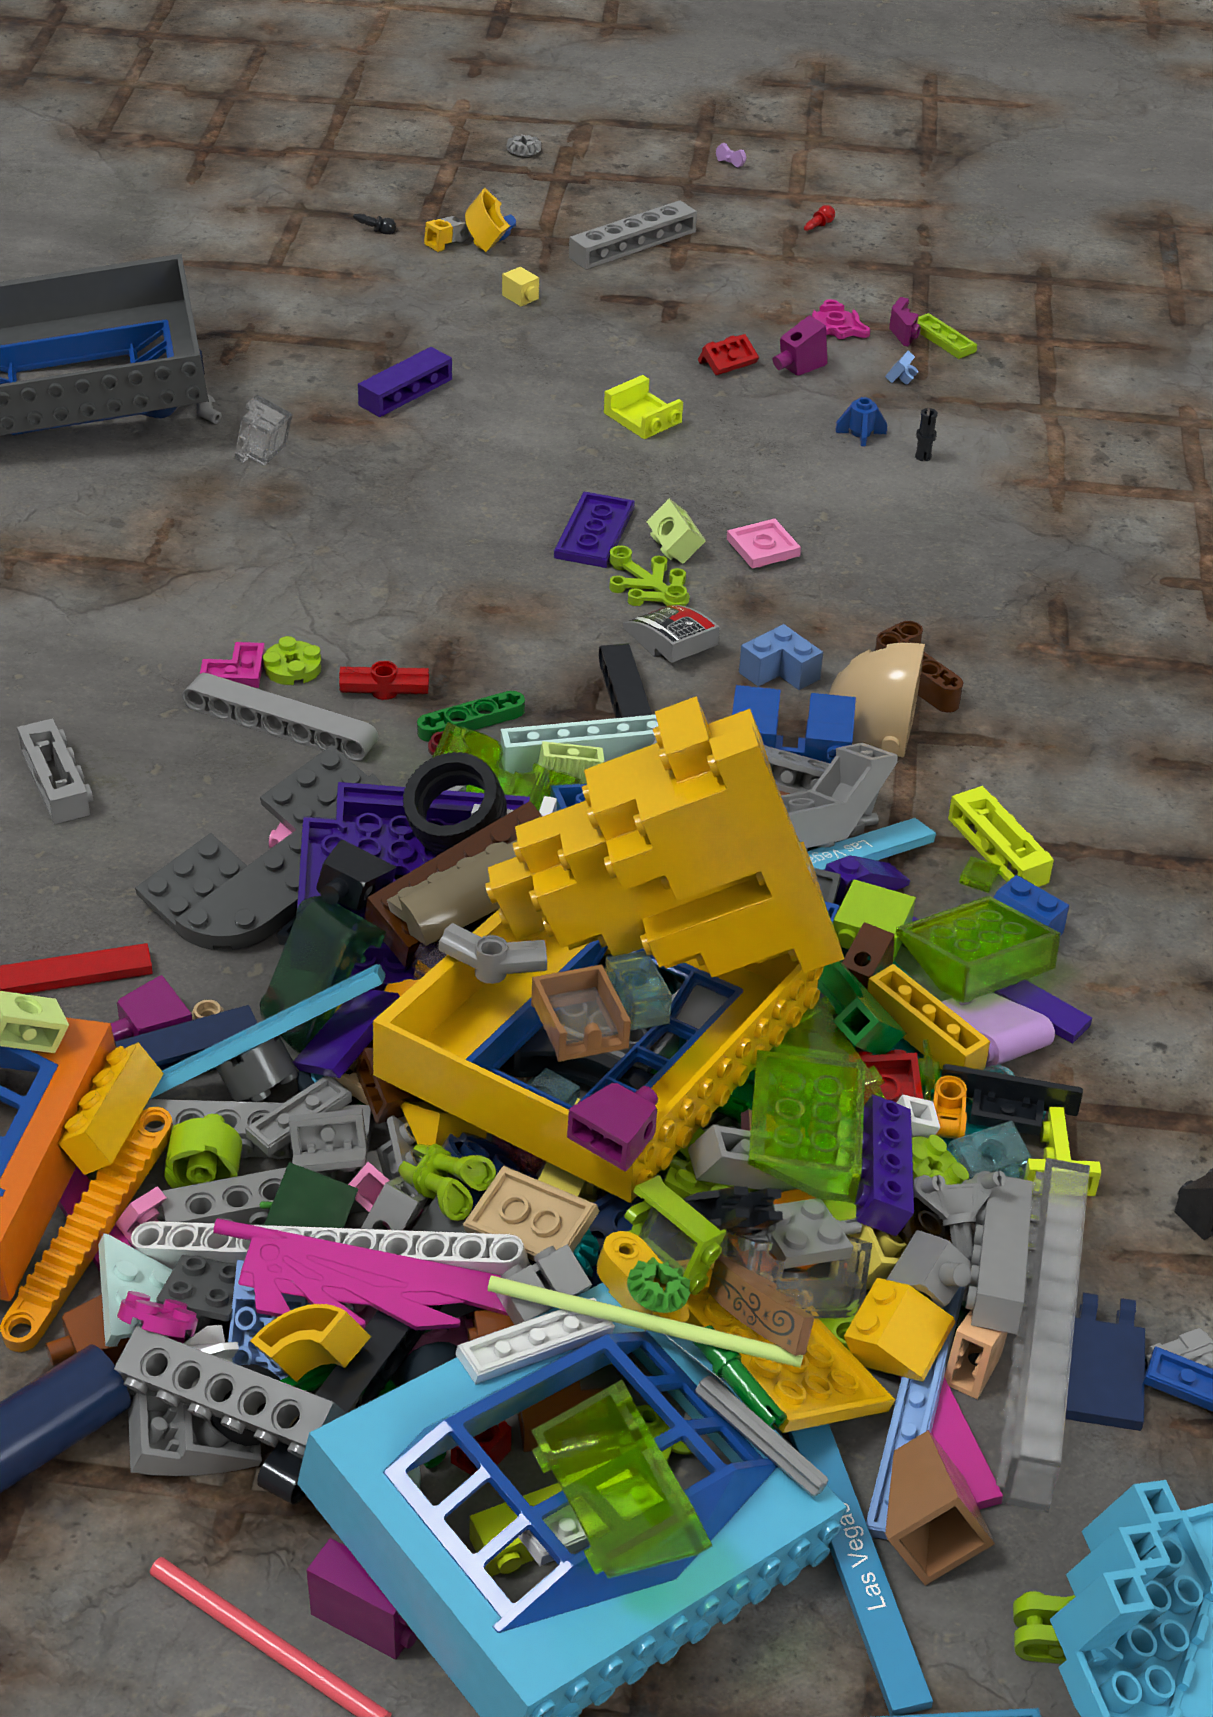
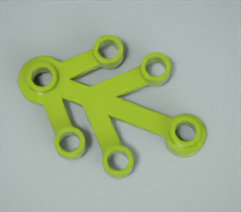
M626 546L611 548L610 563L612 567L616 570L626 569L637 578H624L619 575L612 576L609 584L610 591L622 593L626 588H634L628 591V603L632 606H641L644 604V601L663 602L666 606H686L689 603V593L686 587L683 586L686 582V572L683 569H672L669 573L671 585L663 583L664 572L667 570L668 564L666 557L654 556L651 559L652 575L632 561V550ZM641 589H653L657 592L643 591Z

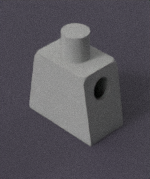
M399 1177L388 1181L382 1188L361 1229L384 1230L383 1221H385L391 1230L409 1231L427 1202L428 1197L419 1194L413 1186Z
M917 1230L886 1280L911 1285L936 1305L944 1308L950 1303L959 1287L969 1284L971 1280V1261L948 1240Z

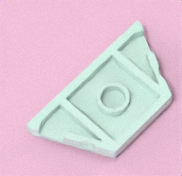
M103 1233L98 1248L105 1346L114 1347L118 1345L120 1339L131 1337L136 1326L142 1328L143 1325L140 1322L141 1320L134 1317L132 1318L131 1325L117 1317L121 1301L126 1299L128 1291L146 1294L151 1297V1302H156L157 1296L173 1270L113 1236Z

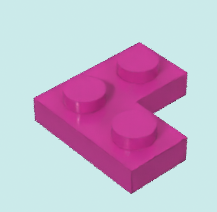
M235 642L232 660L203 659L200 674L209 673L247 686L259 688L263 655L265 653L264 643Z

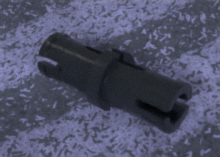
M927 408L921 410L920 428L916 431L918 443L915 458L919 461H923L924 454H926L925 461H929L932 458L933 441L936 440L937 436L935 425L938 412L930 408L929 415H927Z

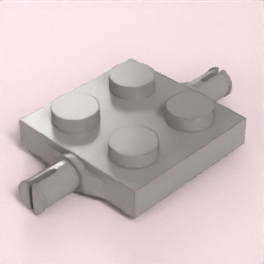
M815 1198L775 1204V1211H782L783 1220L776 1223L775 1231L761 1236L750 1234L742 1235L741 1245L744 1251L760 1248L767 1249L777 1258L782 1268L786 1269L851 1258L853 1245L846 1235L861 1233L862 1224L856 1222V1218L841 1221L835 1219L822 1199Z

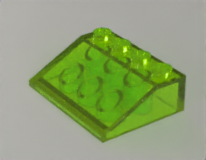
M989 895L896 927V935L939 990L952 996L958 1002H970L980 996L994 993L996 990L1015 985L1020 981L1033 976H1039L1041 973L1056 968L1061 933Z
M757 1050L748 1165L818 1199L855 1203L862 1172L866 1064Z

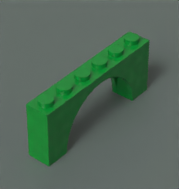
M841 961L824 966L817 988L838 1016L833 1020L836 1026L856 1047L876 1055L889 1052L907 1033Z

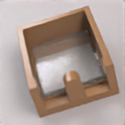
M602 964L532 977L531 1006L535 1007L555 1049L558 1062L629 1048L631 1020Z

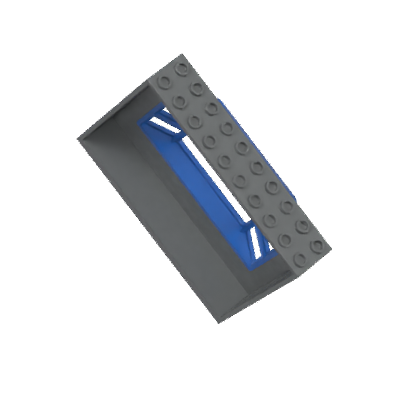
M182 254L0 282V371L8 373V379L0 378V435L30 433L141 415L154 410L209 402ZM162 334L164 335L163 342L138 358L137 353ZM166 352L167 358L157 359ZM130 355V364L17 382V372Z

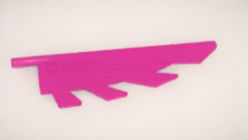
M219 1218L216 1219L213 1233L250 1241L238 1284L254 1288L256 1312L259 1314L279 1317L290 1311L281 1294L284 1293L305 1297L310 1304H328L339 1307L346 1311L362 1328H365V1320L340 1302L370 1305L415 1330L458 1328L460 1326V1319L427 1307L433 1305L464 1303L509 1316L496 1293L487 1291L491 1275L496 1277L501 1275Z

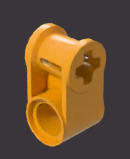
M943 1076L937 1080L932 1101L940 1124V1129L936 1135L942 1138L956 1139L957 1143L963 1144L967 1112H965L967 1088L964 1081L955 1076Z

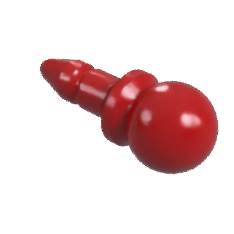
M830 205L821 206L813 214V218L806 223L804 231L813 230L817 226L822 227L832 222L835 218L834 208Z

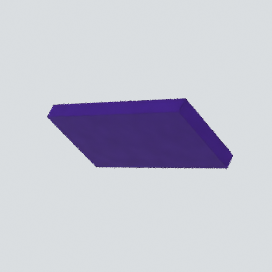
M584 491L554 549V558L607 568L610 562V550L618 545L634 511L635 501Z

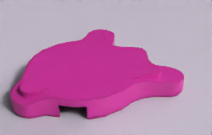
M825 300L820 306L819 311L816 312L814 310L812 313V317L826 325V336L832 335L838 339H845L849 336L860 338L870 336L871 329L860 322L857 311L854 309L852 313L845 311L844 305L840 304L837 300Z

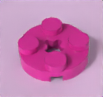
M128 1291L126 1299L121 1301L117 1317L125 1323L131 1325L132 1318L134 1317L141 1320L140 1322L143 1324L141 1329L172 1337L184 1338L185 1333L190 1337H194L198 1323L197 1313L187 1310L188 1305L173 1299H165L164 1304L151 1302L150 1296L135 1291Z

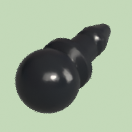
M365 214L353 215V218L358 222L374 227L375 232L379 231L382 234H393L396 232V223L391 218L382 219L381 216H378L375 219Z

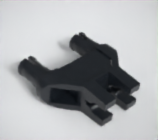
M732 1186L720 1190L699 1192L683 1198L684 1201L719 1230L725 1229L736 1236L748 1235L750 1233L755 1236H761L775 1231L776 1223L783 1220L782 1211H775L773 1203L775 1199L781 1198V1189L766 1188L748 1192V1187ZM663 1215V1226L668 1232L677 1233L682 1231Z

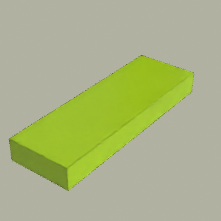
M930 313L919 317L918 324L921 325L919 334L954 357L960 359L977 352V344Z

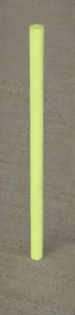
M491 1275L487 1291L656 1333H664L665 1335L799 1368L803 1360V1355L795 1356L774 1344Z

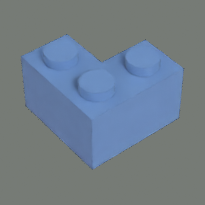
M783 624L741 645L739 673L758 687L780 676L796 689L801 690L820 680L823 651Z

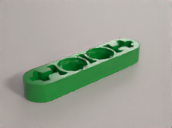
M506 691L424 714L417 720V735L421 740L429 742L432 735L437 732H449L456 736L516 719L525 712V697L517 691ZM479 711H490V712H492V713L481 714V713H478V712H479ZM460 718L464 719V721L457 722L452 721V719Z

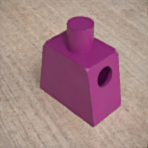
M809 315L787 331L780 338L781 353L772 359L774 366L778 370L786 368L793 374L800 376L827 365L826 325Z
M160 975L117 1001L119 1020L112 1022L111 1028L116 1044V1041L192 1021V1013L163 975Z
M611 1083L569 1109L567 1138L623 1171H627L655 1134L657 1107L655 1105L658 1103V1097L648 1086H642L634 1093L618 1083Z

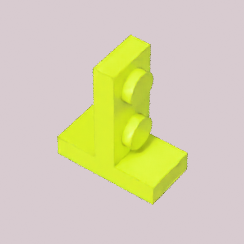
M1049 1107L1047 1120L1042 1121L1040 1132L1041 1142H1046L1043 1159L1028 1158L1024 1180L1033 1181L1032 1193L1096 1196L1101 1176L1100 1162L1071 1160L1064 1107Z

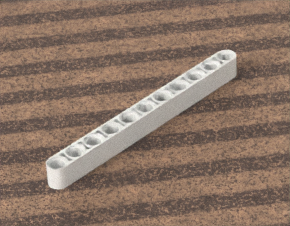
M149 1221L136 1227L131 1235V1241L136 1250L172 1270L182 1255L200 1256L205 1259L237 1264V1260H245L250 1245L249 1240L213 1233L215 1223ZM254 1225L502 1275L518 1264H521L523 1269L530 1265L522 1240L510 1234Z

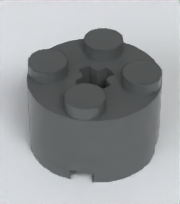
M279 1035L216 1066L233 1100L237 1102H246L249 1099L251 1102H259L271 1094L269 1088L278 1083L280 1085L286 1084L298 1076L293 1059Z

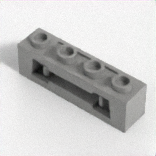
M53 718L17 727L21 753L53 824L89 816V802H93L92 791L89 784H83L84 775L81 766H75L74 752L72 747H67L64 730H58ZM52 754H54L55 766L62 779L55 781L56 789H54L53 776L46 763L52 760Z

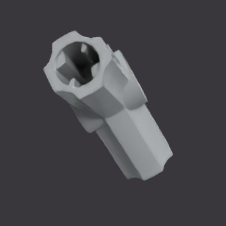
M453 923L445 928L439 940V951L475 968L476 978L484 983L494 984L501 982L507 974L547 970L545 940L506 942L502 937L496 935L480 937Z

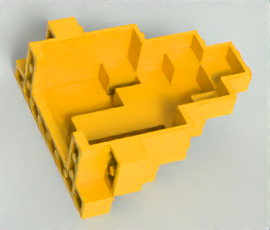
M695 696L655 711L658 726L653 728V733L657 743L585 769L587 785L582 786V791L586 801L515 826L517 842L513 843V849L516 857L488 867L490 882L485 883L487 894L492 904L498 902L501 922L505 929L511 927L517 940L546 930L549 937L555 935L560 947H568L569 950L598 940L601 947L608 946L614 959L644 948L647 956L653 955L659 968L665 966V969L696 958L699 966L706 964L712 978L755 962L758 965L789 954L792 962L799 961L804 973L845 959L837 933L828 914L814 866L804 841L799 842L775 782L763 740L751 709L708 724L699 700Z

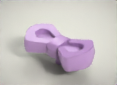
M726 143L720 144L716 149L718 161H727L736 168H740L746 162V154L743 149L734 152L729 149Z

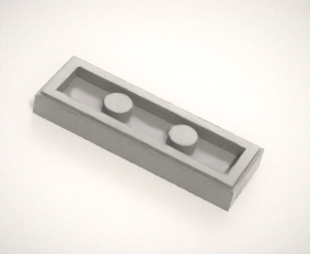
M324 1076L245 1128L246 1137L266 1155L270 1156L291 1142L290 1116L338 1111L352 1102V1093L333 1077Z

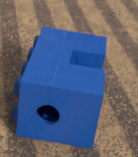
M736 685L732 715L751 709L765 746L831 763L836 756V748L852 745L856 697L811 693L805 738L799 737L798 748L782 747L783 735H777L781 690Z

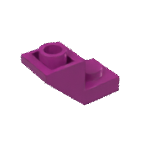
M899 297L891 309L889 329L903 346L908 347L913 339L918 338L921 325L918 324L919 314L912 313L911 309H908L909 299Z

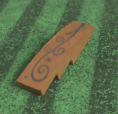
M720 1255L714 1263L708 1293L726 1311L765 1339L795 1356L806 1354L815 1316L794 1306L796 1300L777 1291L776 1283Z

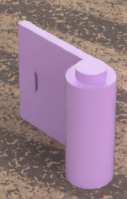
M978 988L942 1001L943 1004L990 1040L986 1067H995L1049 1046L1054 1041L1055 1029L1048 1017L986 989Z

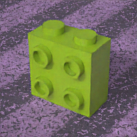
M854 879L833 920V926L840 946L849 949L861 926L866 922L895 934L894 962L911 925L916 897Z

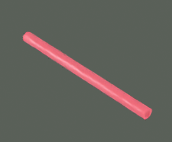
M159 1557L153 1563L150 1569L151 1576L356 1717H391L392 1714L164 1557Z

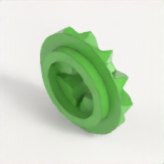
M652 1257L647 1263L638 1261L634 1269L630 1270L627 1279L628 1290L633 1299L641 1306L655 1312L669 1313L679 1310L686 1304L690 1295V1280L683 1277L682 1268L673 1269L670 1267L669 1259L662 1264ZM654 1278L659 1279L661 1284H667L664 1291L659 1283L653 1282Z

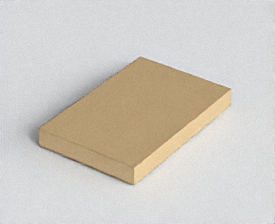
M503 1166L463 1223V1227L468 1233L515 1235L522 1240L528 1259L535 1262L534 1257L550 1246H554L558 1250L568 1244L573 1252L600 1211L595 1203Z

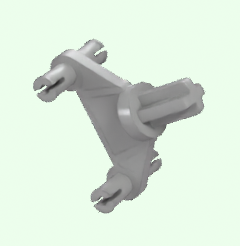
M982 1171L976 1173L972 1179L964 1180L962 1184L946 1185L945 1179L941 1175H935L934 1177L922 1175L913 1180V1195L943 1219L944 1227L950 1226L952 1244L968 1260H971L973 1251L971 1223L976 1222L975 1216L995 1187L1004 1186L1006 1176L1002 1171H995L994 1173Z

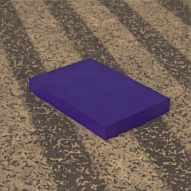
M371 989L343 1003L295 1058L293 1064L299 1071L341 1078L363 1052L364 1048L373 1040V1020L400 997L399 994Z

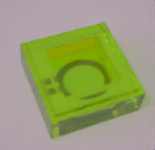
M971 856L960 875L959 883L989 893L999 875L1001 866Z

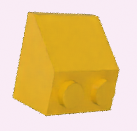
M876 1278L845 1332L844 1339L850 1352L864 1367L923 1382L951 1332L955 1319L911 1285Z

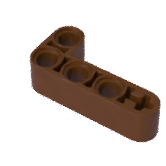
M903 621L880 632L876 637L875 651L884 649L887 644L893 643L921 644L922 626L915 621ZM924 652L918 696L941 712L950 713L957 711L961 701L963 680Z

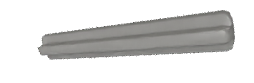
M710 1375L699 1382L695 1389L696 1394L810 1496L815 1497L824 1490L828 1483V1478L720 1382Z

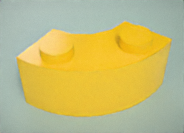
M486 188L480 192L465 213L466 225L474 238V244L485 252L494 247L510 227L501 214L500 206L502 203Z
M311 1304L295 1308L275 1318L264 1326L250 1342L274 1365L297 1382L308 1371L320 1365L337 1364L345 1368L371 1336L343 1309L328 1304Z

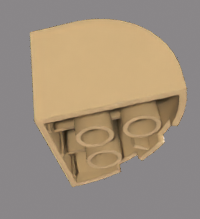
M893 643L887 644L884 649L873 652L867 650L853 658L850 664L842 672L838 673L829 695L856 697L852 745L865 743L897 754L899 757L905 756L915 715L925 644Z

